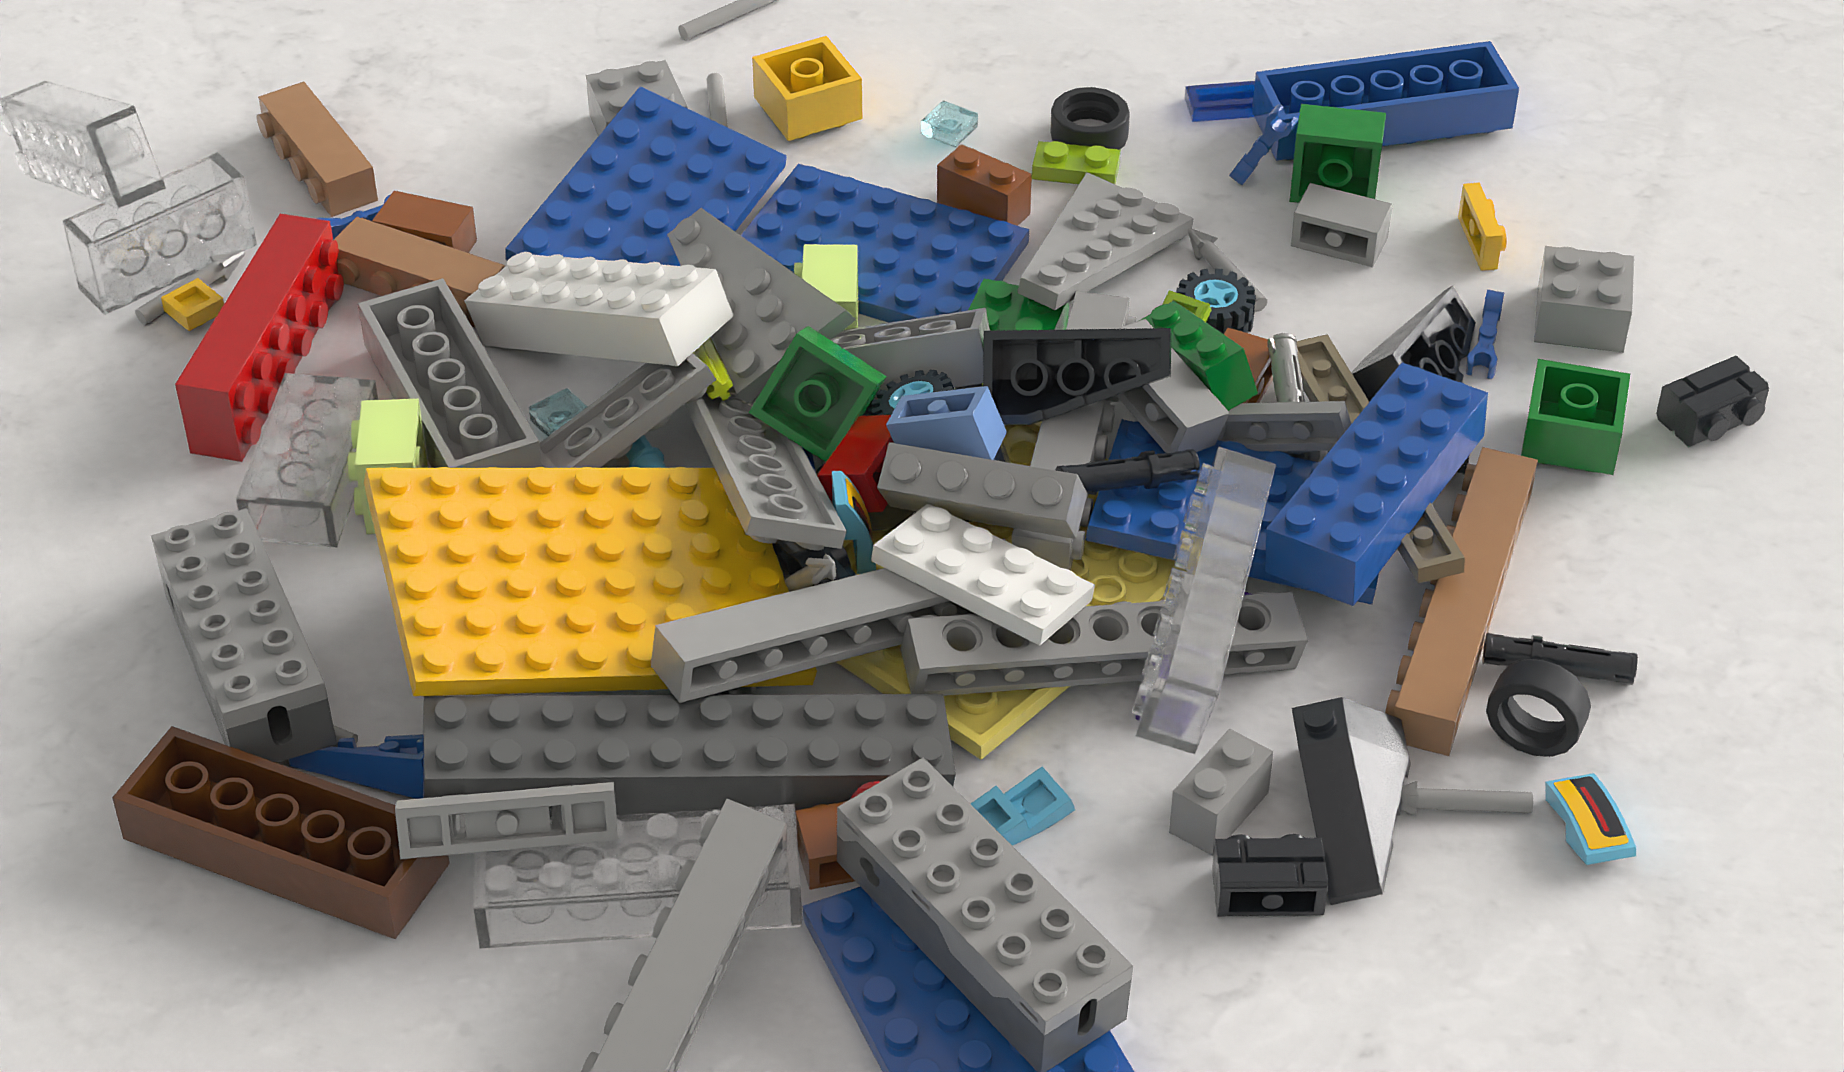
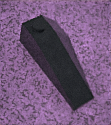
M1451 286L1367 355L1351 373L1369 402L1401 363L1421 368L1457 382H1463L1464 375L1459 371L1461 359L1469 354L1476 322L1455 288Z
M1172 329L984 331L983 386H988L1004 425H1032L1171 377Z
M1343 697L1292 708L1295 732L1316 838H1322L1328 876L1327 893L1330 905L1382 895L1394 845L1392 835L1396 816H1400L1403 803L1401 798L1405 777L1408 778L1411 765L1402 720Z

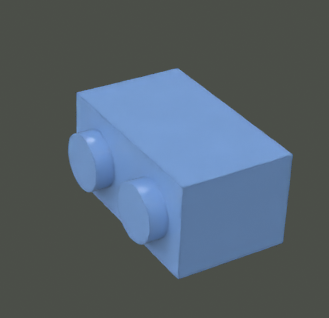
M988 386L901 396L886 424L895 444L994 460L1007 433Z

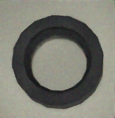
M1083 87L1064 92L1055 99L1051 108L1050 133L1052 141L1090 147L1103 146L1108 149L1120 150L1125 146L1129 135L1130 111L1128 104L1118 94L1102 88ZM1094 119L1107 124L1089 127L1078 125L1074 121Z
M1524 659L1510 664L1500 674L1488 697L1486 714L1490 726L1497 735L1516 750L1533 756L1553 757L1568 752L1578 742L1589 718L1591 702L1587 690L1577 677L1561 666L1544 660ZM1531 695L1543 699L1554 706L1564 720L1560 722L1545 721L1533 717L1518 705L1513 696Z

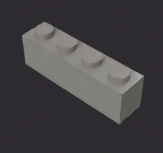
M890 442L877 487L890 507L918 511L929 503L935 507L943 508L951 515L963 520L1077 539L1087 497V491L1078 474Z

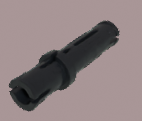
M1194 449L1165 454H1155L1152 450L1141 452L1137 457L1105 460L1079 465L1057 466L1055 471L1078 474L1087 492L1143 485L1145 489L1158 488L1160 483L1197 479L1199 473L1191 470H1200V463Z
M1489 632L1486 633L1482 664L1509 666L1524 659L1544 660L1561 666L1576 677L1609 680L1628 685L1634 684L1638 663V655L1633 652H1617L1600 648L1543 641V637L1538 635H1532L1531 639Z

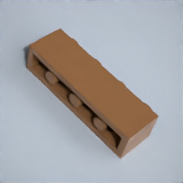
M305 81L258 96L261 114L257 115V123L263 137H270L272 139L278 156L282 160L287 159L297 181H304L314 203H321L330 216L333 217L378 201L373 166Z
M356 217L334 239L338 243V273L343 276L344 284L384 296L444 279L472 327H475V324L464 300L479 289L478 285L483 280L495 276L505 267L503 264L360 217Z

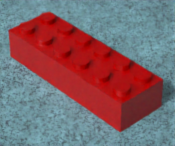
M279 214L176 381L175 386L190 454L242 462L250 447L259 441L262 426L268 416L275 413L280 395L286 385L292 383L296 367L302 357H306L309 354L314 336L319 328L325 326L330 308L335 300L338 301L343 293L344 279L338 273L337 267L338 243L336 240H333L330 221Z

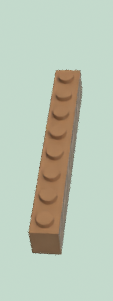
M1482 447L1477 464L1468 463L1462 484V491L1467 492V494L1457 495L1451 521L1457 522L1456 526L1447 525L1446 527L1465 557L1464 573L1431 580L1430 584L1435 585V589H1425L1419 611V617L1425 619L1423 623L1415 621L1413 624L1408 650L1414 652L1412 657L1403 655L1396 684L1402 685L1400 691L1391 690L1385 710L1386 714L1402 720L1407 746L1450 756L1483 651L1486 633L1489 631L1532 495L1538 463L1537 459Z

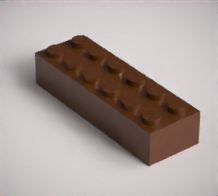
M174 726L170 727L112 797L124 840L393 939L398 937L450 864L449 855L400 859L395 813L396 805Z

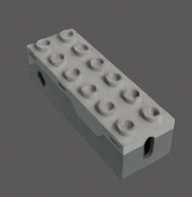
M248 509L224 512L214 518L189 525L175 526L167 531L151 535L167 600L224 744L275 763L336 745L337 740L324 680Z
M924 757L883 781L863 784L854 792L850 800L837 807V862L1037 1072H1047L1127 1020L1133 965Z

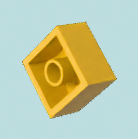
M827 36L752 57L754 98L788 141L804 138L810 134L834 127H841L847 123L863 119L862 78Z

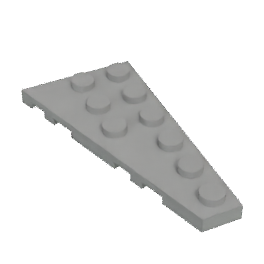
M1086 173L1022 274L1018 294L1056 310L1074 300L1076 291L1088 292L1189 235L1188 229L1192 228L1194 218L1179 212V209L1172 204L1157 203L1143 197V193L1137 189L1122 188L1090 173Z
M702 208L689 218L683 219L675 229L667 234L681 266L693 265L697 268H710L717 271L733 317L716 331L712 338L731 378L736 394L747 404L761 393L796 333L809 326L831 340L856 321L842 306Z

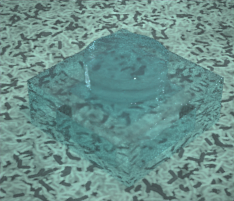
M944 100L921 120L922 135L955 148L978 127V113Z
M565 388L529 406L530 421L546 436H550L588 406L568 388Z

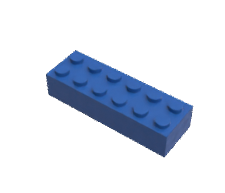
M1486 41L1258 71L1255 73L1252 113L1263 133L1266 118L1278 104L1283 106L1278 113V117L1285 123H1290L1295 116L1299 119L1301 104L1386 113L1382 146L1403 143L1412 144L1417 141L1454 138L1461 135L1513 129L1519 87L1492 42ZM1298 123L1288 136L1273 143L1271 151L1276 161L1294 160Z
M1401 363L1266 528L1265 572L1354 606L1401 545V540L1404 536L1412 531L1425 514V509L1428 505L1435 501L1484 437L1488 392L1421 368Z

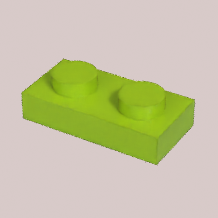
M1038 141L1032 164V179L1080 184L1086 173H1090L1116 184L1121 150L1108 149L1103 146L1071 145L1058 141Z

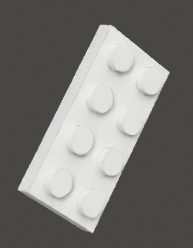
M929 503L873 545L872 562L1039 646L1089 604L1094 593L1095 584L1076 576L1072 571L1035 556L1031 551L1019 548L992 535L988 530L976 527L951 515L947 510L935 507Z

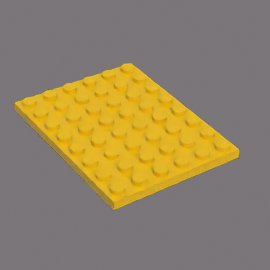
M366 468L364 478L365 491L413 696L668 689L651 667L655 625L789 592L772 543L759 542L745 534L715 468ZM814 667L742 687L813 685L817 669Z

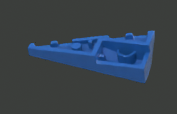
M423 734L386 736L384 743L379 746L357 747L354 738H340L338 747H326L289 759L291 767L415 799L423 798Z

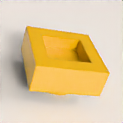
M199 278L161 297L164 312L188 331L215 318L224 305L223 297Z

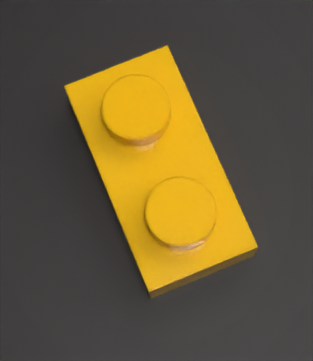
M1480 182L1463 184L1458 213L1460 224L1480 270L1498 269L1500 251H1505L1507 244L1505 228L1503 225H1498L1495 218L1493 201L1486 198Z

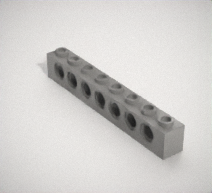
M1265 591L1254 595L1227 597L1224 595H1213L1208 598L1179 600L1167 598L1155 602L1131 603L1121 601L1112 605L1085 606L1040 646L974 612L968 615L940 617L925 615L919 618L908 619L901 645V653L911 694H943L946 696L1169 679L1178 676L1196 677L1200 673L1206 672L1212 673V675L1296 669L1308 638L1293 592L1271 593Z

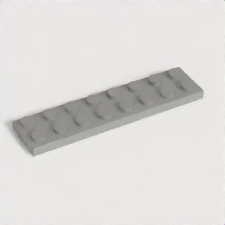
M732 386L728 390L731 396L727 400L723 401L720 396L711 399L708 397L707 392H705L698 400L692 403H685L687 411L746 535L763 543H775L777 539L796 542L798 545L810 550H822L824 547L842 549L846 529L802 447L749 413L757 397L747 404L736 394Z

